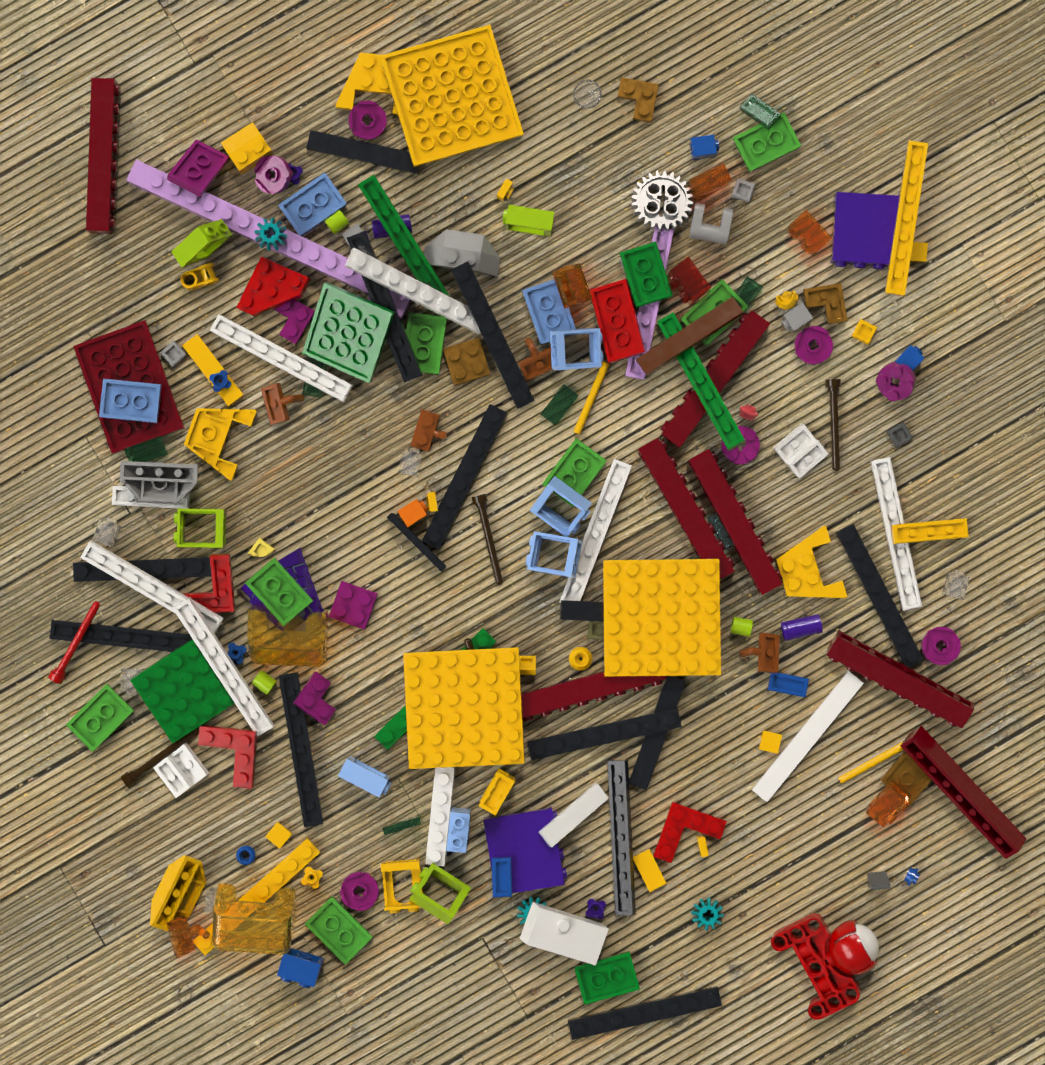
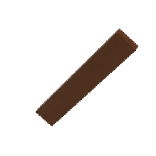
M731 297L638 357L636 362L645 375L648 376L743 315V310L735 299Z

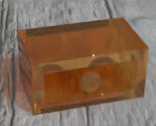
M723 163L689 179L688 186L691 188L696 201L729 186L732 179Z
M807 210L787 227L791 238L798 240L802 244L801 248L803 251L812 256L832 239Z
M580 263L564 266L552 272L564 309L579 306L592 300Z
M892 780L868 804L866 813L882 827L887 823L892 824L897 818V814L900 811L904 812L909 807L911 794L896 781Z

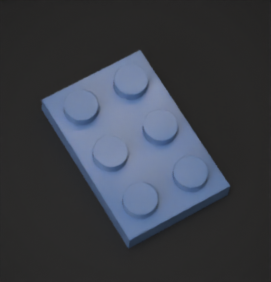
M324 173L278 206L298 235L303 236L338 210L347 206V203L327 174Z
M558 278L522 290L540 345L550 342V331L576 329Z
M103 379L99 417L158 423L162 385Z

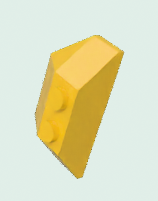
M183 855L168 866L152 898L150 925L152 927L168 932L172 927L190 917L206 884L201 860Z

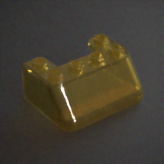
M251 606L248 609L247 631L251 660L256 664L322 666L327 659L329 609H325L322 613H311L306 620V631L267 629V614L262 610L256 609V606Z
M218 883L212 942L215 949L278 955L285 954L290 950L296 913V889H279L275 894L274 903L235 901L237 893L233 885Z

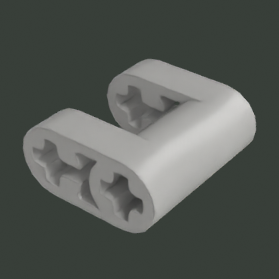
M695 202L689 238L726 245L733 209L723 208L720 226L702 223L705 204Z

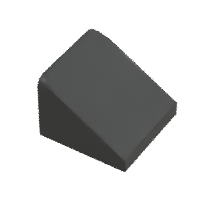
M885 871L867 874L868 887L871 890L891 888Z

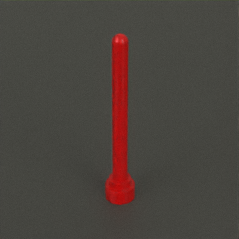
M98 601L93 602L59 666L51 670L48 676L51 681L57 684L63 683L66 677L65 669L100 607Z

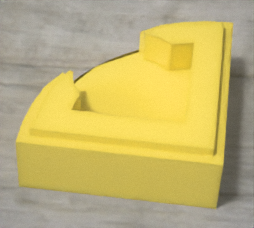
M259 538L248 554L264 557L271 554L275 549Z

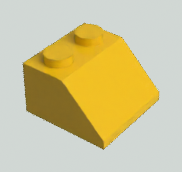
M253 122L221 142L242 175L253 169L261 158L274 155Z

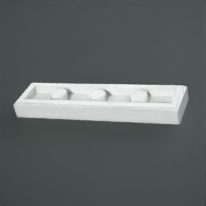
M113 486L112 505L189 509L190 492L179 503L139 501L126 486Z
M595 783L539 831L540 835L549 847H553L609 798L599 784Z

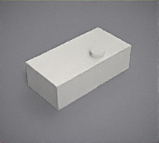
M533 902L520 939L529 946L596 965L609 929L600 922Z

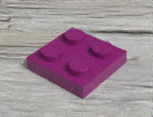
M341 581L329 617L365 630L378 593Z

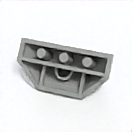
M446 229L425 246L424 255L433 268L451 270L469 261L474 274L498 277L500 257L485 235Z
M121 461L120 481L139 501L179 503L197 485L198 465Z

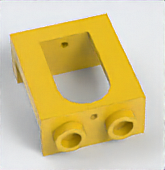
M498 768L479 801V807L496 816L515 782V777Z
M420 859L382 862L384 911L389 910V913L401 912L400 909H408V912L420 911L421 907L412 901L400 903L395 899L392 871L411 870L412 886L415 882L419 883L422 879L419 877L421 873Z

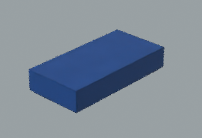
M779 672L776 674L770 673L767 690L806 698L809 679Z
M511 857L492 858L493 897H512Z

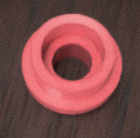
M746 404L739 409V415L747 420L753 421L758 416L756 408Z

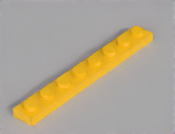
M908 141L885 287L886 294L905 296L928 143Z
M307 838L192 942L204 955H207L320 853L319 849Z

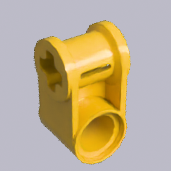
M207 263L184 272L180 278L183 287L188 291H194L218 283L219 278H216L213 270L214 264ZM188 277L195 278V282L192 285H186L185 280Z

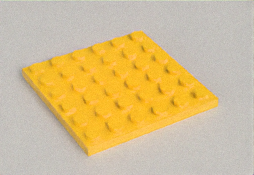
M491 25L380 56L414 167L524 135Z
M719 559L603 560L605 676L721 675Z
M519 647L403 653L409 769L525 764Z

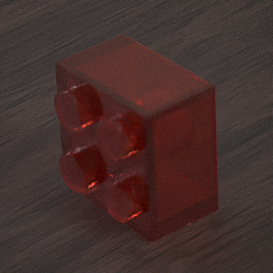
M689 256L673 267L667 275L670 286L673 289L677 288L680 292V299L684 304L688 303L689 306L705 296L712 288Z

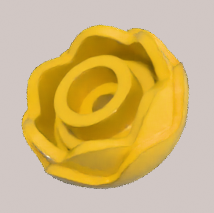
M785 291L782 295L776 296L775 303L783 310L790 309L796 306L799 296L795 291Z
M576 647L571 651L568 659L572 668L583 671L590 667L593 656L589 649Z

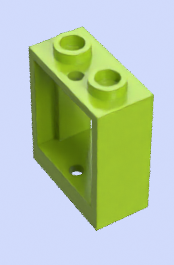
M508 205V210L504 209L502 221L503 224H506V230L551 237L554 212Z
M222 219L198 226L171 252L180 266L185 267L206 260L232 234Z
M177 508V513L174 514V524H177V532H174V543H177V547L226 548V510ZM185 514L216 515L215 543L185 542Z
M432 863L429 868L424 867L419 877L422 879L419 883L415 882L410 892L413 894L409 900L444 923L449 924L471 887ZM430 875L458 892L449 909H446L420 892Z

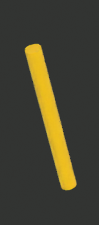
M602 362V367L598 371L573 432L576 434H581L610 364Z
M903 742L838 777L840 783L847 782L903 751L900 746Z

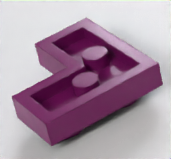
M292 299L273 310L288 318L279 335L297 345L315 311Z
M314 672L293 702L294 705L322 725L327 724L336 710L321 699L331 682L318 672Z

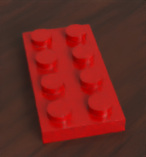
M627 279L591 289L590 294L600 332L602 333V341L608 363H614L646 353Z

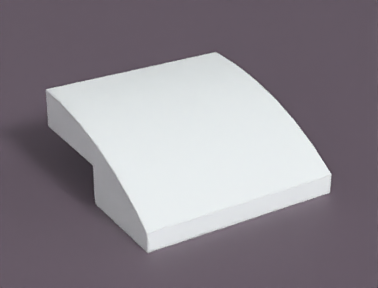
M803 423L773 447L780 458L799 479L828 455L820 442L814 438Z
M187 742L153 767L175 798L209 774Z

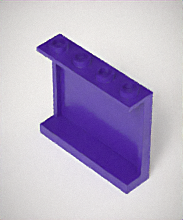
M836 192L834 195L835 214L832 259L830 263L835 264V267H846L847 264L854 265V268L873 266V269L877 270L889 267L900 196Z
M552 806L546 809L497 817L490 816L483 819L491 869L493 857H511L512 893L565 885L564 880L568 879L566 868L561 866V860H564L563 848L559 849L558 843L553 847H549L539 833L542 828L557 816V812L552 811Z

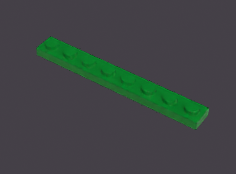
M373 174L359 183V188L415 278L450 297L376 176Z
M674 312L657 321L666 339L683 329ZM692 347L677 357L679 363L728 451L745 443L743 435L695 349Z
M484 628L471 639L474 649H489L496 642ZM406 705L374 736L387 750L407 731Z

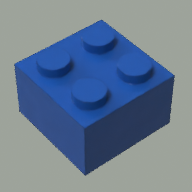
M287 947L283 953L277 976L281 977V980L285 982H299V985L304 988L314 987L318 981L324 958Z

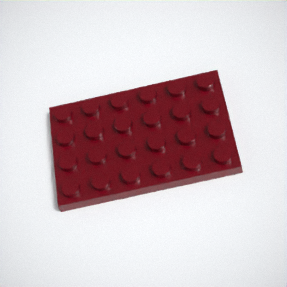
M146 320L73 346L98 417L103 379L162 385L158 423L99 417L112 454L185 429Z

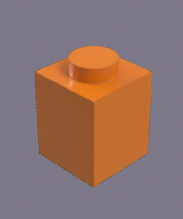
M418 499L397 511L408 528L428 516L426 513L428 510L423 500L419 502Z

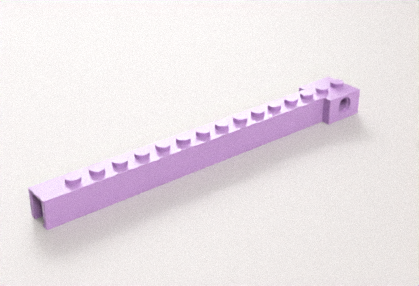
M139 160L135 161L127 177V181L131 185L210 222L222 219L228 226L229 231L260 245L261 242H256L255 240L260 235H256L254 230H261L257 226L258 223L265 225L263 218L207 192L202 197H199L168 181V174ZM271 230V232L267 233L266 235H268V237L271 238V236L275 235V233ZM289 230L283 232L288 236L286 239L281 238L285 243L284 245L278 243V250H275L272 245V251L369 295L361 274L345 267L347 257ZM389 289L399 316L403 320L412 300Z

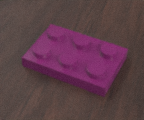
M196 139L169 172L167 180L202 197L228 163L229 156Z

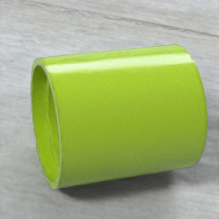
M340 210L325 220V223L334 235L350 224Z
M733 617L730 633L750 637L753 620Z
M261 670L253 680L252 685L268 695L277 683V680Z

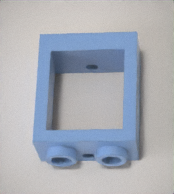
M600 328L550 331L552 369L569 370L602 367L603 353L601 351V343L603 337ZM589 334L590 362L566 363L564 335Z
M554 476L530 511L562 535L568 537L571 532L575 534L581 526L578 523L579 520H585L591 511L588 508L592 503ZM553 491L581 510L572 523L545 505Z
M534 531L529 541V546L531 547L530 555L528 554L526 557L527 569L576 579L583 541ZM542 539L570 544L565 571L537 567Z
M351 756L346 759L338 777L377 797H380L381 794L385 795L391 785V782H389L390 776Z
M451 808L446 851L466 853L471 809Z

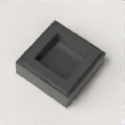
M904 422L886 432L895 448L913 439Z

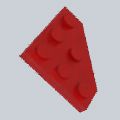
M261 256L236 308L254 317L258 316L263 311L284 305L287 301L303 297L311 279Z

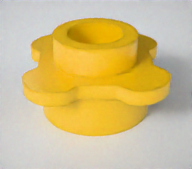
M306 867L301 883L303 885H310L314 889L318 888L320 885L319 880L323 876L322 871Z

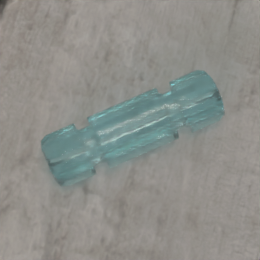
M713 514L709 516L708 521L713 525L718 539L722 541L726 549L732 547V540L728 538L729 535L722 522H719L718 515Z

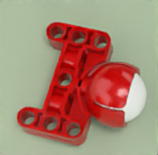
M811 913L776 930L772 936L771 946L774 950L784 951L793 947L819 996L813 998L808 1007V1014L814 1020L822 1019L856 1003L860 998L861 988L854 975L868 973L877 965L878 940L868 927L858 924L856 920L845 921L838 925L832 933H829L830 931L823 917L818 913ZM816 920L820 926L812 927L809 922ZM800 929L802 935L797 936L792 930ZM782 937L785 943L779 944L775 938ZM818 963L821 968L818 970L813 969L811 964ZM853 989L856 991L857 994L853 996L849 995L847 993V990ZM836 997L839 1003L834 1004L829 999ZM818 1005L822 1008V1011L816 1012L812 1007Z

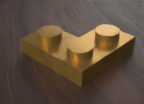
M621 77L617 98L636 101L633 120L652 122L659 84Z
M841 283L803 289L806 308L825 306L828 325L848 321Z

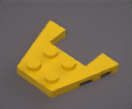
M360 52L336 103V109L351 110L354 107L356 91L392 95L381 62V55ZM393 104L392 114L398 116L395 104Z
M196 408L184 445L227 479L233 481L238 465L221 459L220 455L232 422L236 421L252 427L257 410Z
M826 526L819 528L799 544L775 559L778 570L783 577L782 583L786 596L847 598L843 581L823 586L812 551L813 547L831 542Z

